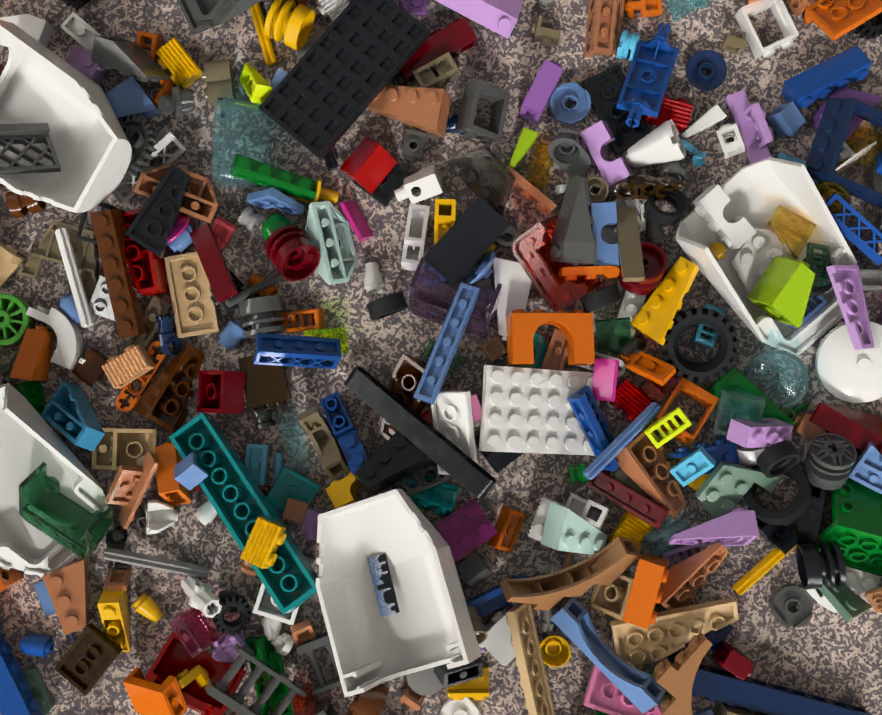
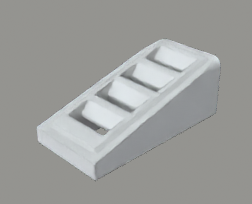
M714 105L681 134V137L684 139L720 123L727 116L718 105Z

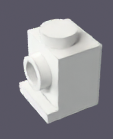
M736 123L725 124L719 128L720 130L716 131L725 159L746 151ZM729 138L734 139L733 142L727 143Z

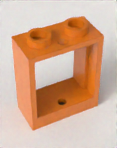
M682 377L655 421L665 416L679 392L702 405L706 410L692 433L690 434L683 430L675 437L679 442L691 445L719 398ZM667 421V423L673 430L676 429V426L673 423ZM664 425L660 426L664 432H669Z

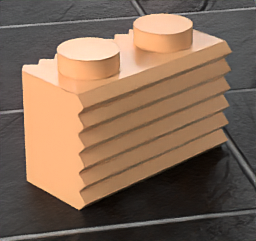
M135 344L126 347L124 353L120 356L114 355L106 360L107 363L102 365L113 388L121 389L155 368L145 347Z

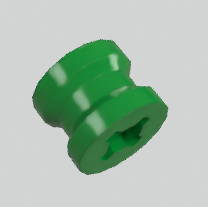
M584 462L579 463L577 466L567 465L570 485H575L577 482L588 483V479L583 474V471L586 469Z

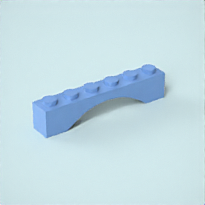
M571 597L550 618L643 714L659 703L667 690L657 683L651 674L629 665L610 650L596 632L588 611L575 598Z

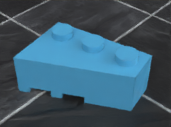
M63 380L41 413V417L76 446L94 451L105 435V432L81 387Z

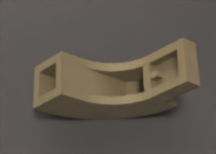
M316 406L296 415L298 422L311 439L322 467L332 480L350 471L329 424Z

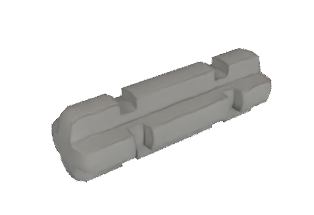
M555 605L549 611L543 610L542 619L544 621L542 622V630L544 632H553L554 623L550 618L554 615Z

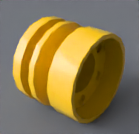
M274 0L266 17L264 34L270 39L274 38L277 42H281L284 39L285 46L300 51L306 44L313 29L315 10L303 4H299L296 7L294 0Z

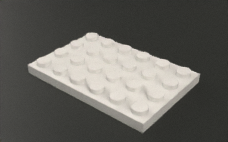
M484 365L479 451L595 456L567 399L585 385H589L592 391L593 373Z

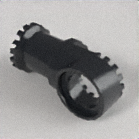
M121 526L108 528L105 532L107 547L124 550L126 547L125 541L128 537L127 530L122 529ZM115 530H118L120 533L118 541H115L113 538ZM111 561L110 569H115L117 566L120 568V566L123 567L128 564Z

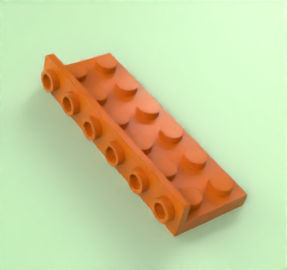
M818 0L805 8L804 23L807 25L814 22L835 41L881 13L882 0Z

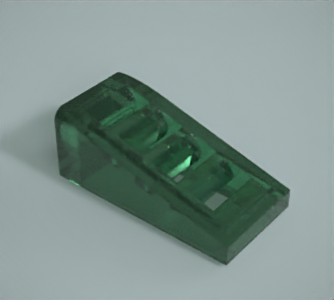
M811 242L807 243L805 262L810 265L809 269L812 272L820 273V276L815 275L813 285L824 287L830 283V277L826 267L830 266V247ZM814 249L822 250L823 252L822 254L814 253ZM814 257L821 258L822 261H816ZM814 265L821 266V269L814 268Z

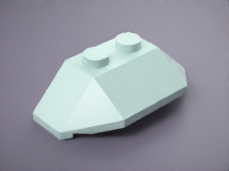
M330 201L312 202L309 204L305 230L307 237L320 253L321 258L316 272L328 285L346 283L349 281L358 261L349 221L340 211L333 207Z

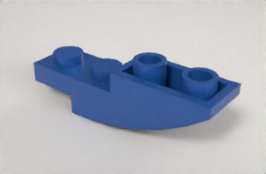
M337 391L319 400L354 476V473L369 457L354 422Z

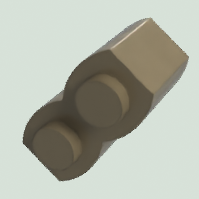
M230 60L204 62V69L201 71L203 81H207V89H204L205 100L209 101L212 107L237 104L233 68Z

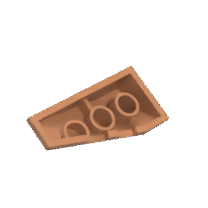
M643 429L615 458L623 472L655 502L669 509L668 514L675 518L687 506L678 481L674 480L669 472L672 466L670 461L667 462L662 451L665 449L662 445L657 449Z

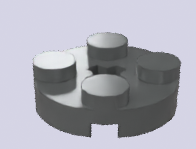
M788 584L779 587L773 593L769 600L772 615L778 622L789 627H801L812 618L814 601L804 588ZM790 601H796L794 605L795 610L787 608Z

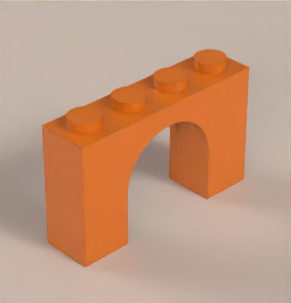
M516 309L506 316L508 366H529L534 364L533 338L538 327L544 324L553 325L563 332L567 341L568 365H590L595 363L593 313H585L583 309L573 310V313H565L564 309L553 310V313H545L544 309L533 310V313H525L524 309Z

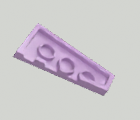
M831 265L826 267L854 349L875 348L858 265Z

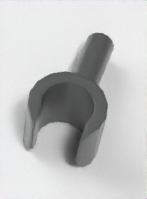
M139 505L137 508L139 516L137 526L143 528L144 524L141 522V519L146 520V514Z

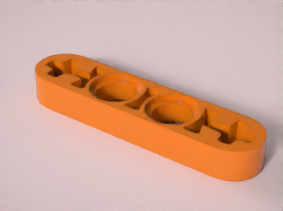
M155 341L148 347L147 353L149 356H155L157 352L155 347H160V341ZM158 354L155 359L159 360L158 363L151 359L155 365L153 371L137 378L142 382L141 390L135 391L132 388L133 381L123 387L115 401L119 411L130 412L134 409L168 355ZM127 391L137 395L136 398L134 396L130 397L128 401L130 406L123 407L122 399H128L130 394L126 393Z

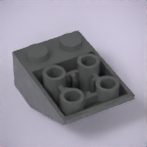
M95 36L91 61L100 64V68L106 70L116 69L118 74L124 76L132 74L136 76V80L142 82H149V80L160 82V79L169 80V76L138 43L118 37Z

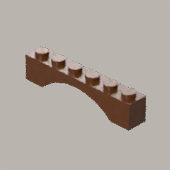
M107 209L92 212L90 215L119 339L147 333L149 329L145 312L135 295L128 273L125 254L126 229L121 209Z

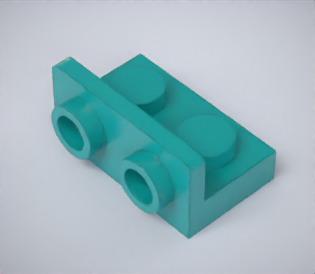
M424 475L427 481H435V478ZM445 482L415 493L412 501L420 509L428 508L437 515L449 516L454 508L460 487Z

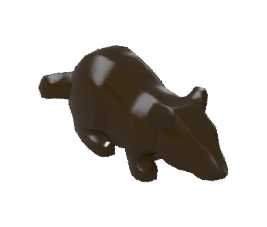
M668 171L664 172L663 176L640 173L633 175L628 181H617L614 185V193L616 197L623 200H634L635 198L646 200L652 194H656L657 198H664V190L673 191L681 189L685 184L676 177L671 176ZM624 187L630 194H623L619 189Z

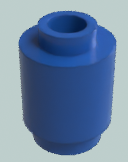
M25 634L20 642V651L26 655L47 657L53 652L55 641H52V636Z

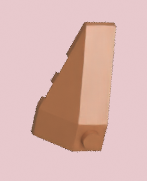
M718 542L668 568L667 582L663 583L661 591L664 592L660 604L668 610L689 606L696 598L694 595L695 591L699 586H705L707 583L706 576L716 571L729 551Z

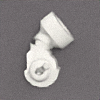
M263 617L261 625L264 629V635L267 636L268 641L271 640L270 644L275 647L276 653L286 656L293 646V636L287 633L280 635L281 622Z

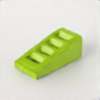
M525 127L522 129L508 166L515 169L536 141L538 132Z

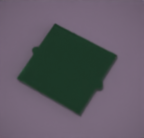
M611 317L610 319L595 320L596 350L598 353H616V351H620L619 348L631 340L630 317Z

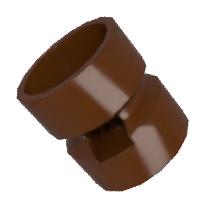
M12 191L6 193V204L14 218L28 216L30 212L36 214L46 210V202L37 201L32 197L19 195Z

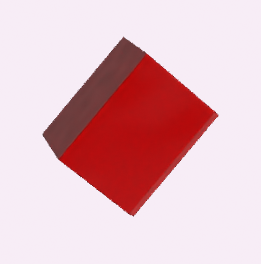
M365 137L343 163L340 170L372 195L395 167L397 161L379 143Z

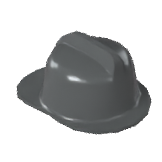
M559 132L557 138L549 143L547 148L548 155L565 173L581 175L589 170L591 158L581 146L577 136Z

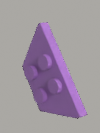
M849 88L837 90L828 96V98H854L872 107H875L882 98L878 95ZM828 98L810 118L816 130L818 129ZM855 115L852 116L844 141L850 137L863 119Z

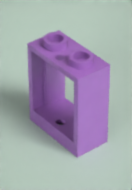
M544 60L522 103L519 116L535 124L539 122L564 70L558 62Z

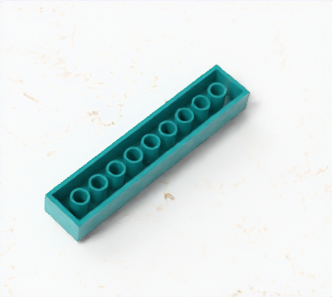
M202 412L169 436L182 459L191 452H194L196 454V463L208 472V477L200 482L199 485L242 551L258 517H265L284 526L212 415ZM287 529L284 532L286 533L284 543L281 546L279 545L275 552L277 559L273 566L261 569L251 564L283 615L292 612L317 593L316 578L318 577Z

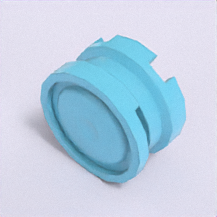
M624 29L616 58H627L628 61L632 62L640 33H629V30Z

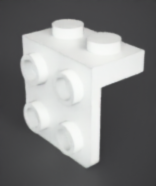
M506 608L496 612L491 618L492 621L486 626L484 625L488 636L479 645L481 648L485 647L502 666L508 665L516 657L515 649L511 644L510 626L506 622V612L508 611Z

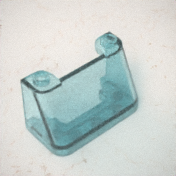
M219 97L216 100L212 177L220 187L269 189L229 175L235 154L268 164L270 127L275 122L258 108L261 104Z

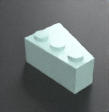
M550 502L540 544L558 551L594 555L605 547L606 534L570 509Z

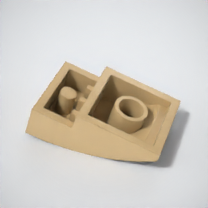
M102 427L105 435L95 450L92 451L91 469L119 470L120 465L141 467L148 451H153L155 455L157 429Z

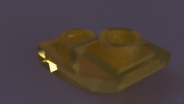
M536 142L527 181L535 187L546 189L553 159L548 155L547 148L549 144Z

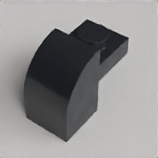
M756 518L759 533L783 554L786 555L801 541L786 526L767 524Z

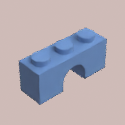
M616 202L591 203L588 206L589 216H593L594 223L591 224L592 234L596 235L597 262L596 264H591V266H618V244H608L601 237L603 227L614 226L617 223Z

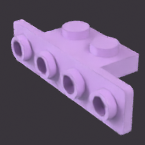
M745 90L726 96L725 101L734 123L737 124L750 163L752 164L771 157L767 146L774 141V133L766 122L765 110L760 107L759 102L751 105Z

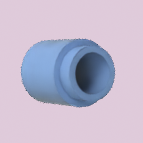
M188 224L186 229L175 240L170 242L168 246L174 252L177 250L180 252L184 251L193 242L189 233L194 231V228Z
M68 293L60 299L61 304L59 308L73 322L81 324L73 295Z
M237 319L234 322L230 320L219 335L220 339L218 342L231 351L234 347L237 348L243 339V332L247 331L245 328H242L241 325L243 323Z

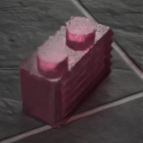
M191 607L169 623L192 658L218 640L214 629L209 626V623L206 622L199 609Z

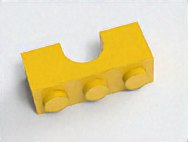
M349 472L345 478L333 481L326 488V491L334 508L337 509L358 502L356 492L360 486L356 483L352 472Z

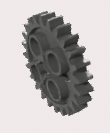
M134 115L132 118L127 116L126 121L120 120V125L132 148L131 161L121 181H124L125 178L130 180L131 175L137 177V171L143 173V166H149L148 160L154 158L151 155L152 152L157 151L154 148V145L158 143L155 139L158 136L155 132L156 127L142 116Z

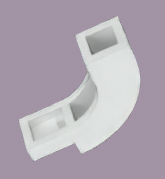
M39 305L37 308L29 307L26 315L47 323L56 333L57 347L51 362L73 370L83 354V337L77 323L73 322L58 308L51 307L49 310Z

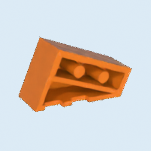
M646 552L640 557L622 621L647 630L650 624H655L658 612L654 610L656 604H660L664 591H661L663 583L667 582L669 560Z

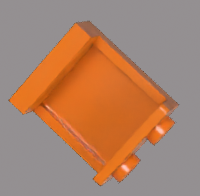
M136 667L123 681L136 713L143 715H183L188 709L178 681L174 676L169 675L160 685L144 680L141 668Z

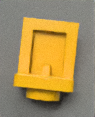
M200 665L190 670L186 668L176 676L180 689L186 687L194 679L200 687L205 686L210 680L208 672Z

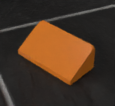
M503 505L494 526L497 534L489 539L488 544L494 548L511 553L526 514Z

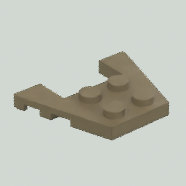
M53 220L40 239V244L28 256V261L24 267L19 269L18 274L39 280L44 260L64 265L55 231L59 228H66L78 269L82 270L81 279L85 293L93 295L98 282L97 244L78 240L76 237L78 227ZM82 230L81 236L96 240L94 231Z

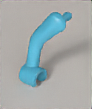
M680 138V141H683L685 150L693 155L692 162L694 166L700 167L706 164L702 160V158L706 157V152H700L692 143Z

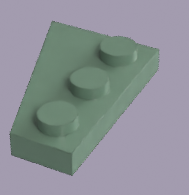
M823 579L822 587L819 590L846 622L872 608L846 584L845 586H836L834 584L833 587H828Z

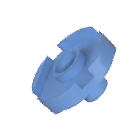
M573 82L559 85L553 92L549 102L552 116L558 123L565 125L580 123L586 118L591 107V98L588 91ZM567 99H571V102H575L576 105H574L572 109H569L567 106H565V103H567Z

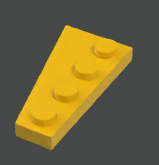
M680 256L630 324L663 346L666 341L664 337L668 329L671 330L674 324L673 318L677 310L681 309L682 299L685 293H688L699 267Z

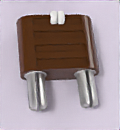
M92 347L80 358L72 373L91 388L95 387L103 394H106L109 390L99 382L105 374L102 365L107 363L106 360L108 358Z

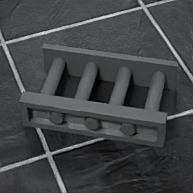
M328 632L317 635L316 638L296 646L298 656L302 654L308 656L318 684L313 687V695H325L331 692L332 688L341 685ZM323 646L327 648L338 676L328 681L325 680L315 653L317 648Z
M237 643L234 648L239 653V656L221 681H217L215 684L209 680L205 686L208 695L239 715H263L261 714V708L280 682L290 687V689L271 715H282L297 693L303 697L307 696L306 691L303 689L305 685L296 678L292 681L253 654L255 651L245 644L240 646ZM246 659H248L257 666L239 691L232 695L227 691V686ZM266 671L273 678L255 704L249 706L244 702V697L261 673Z

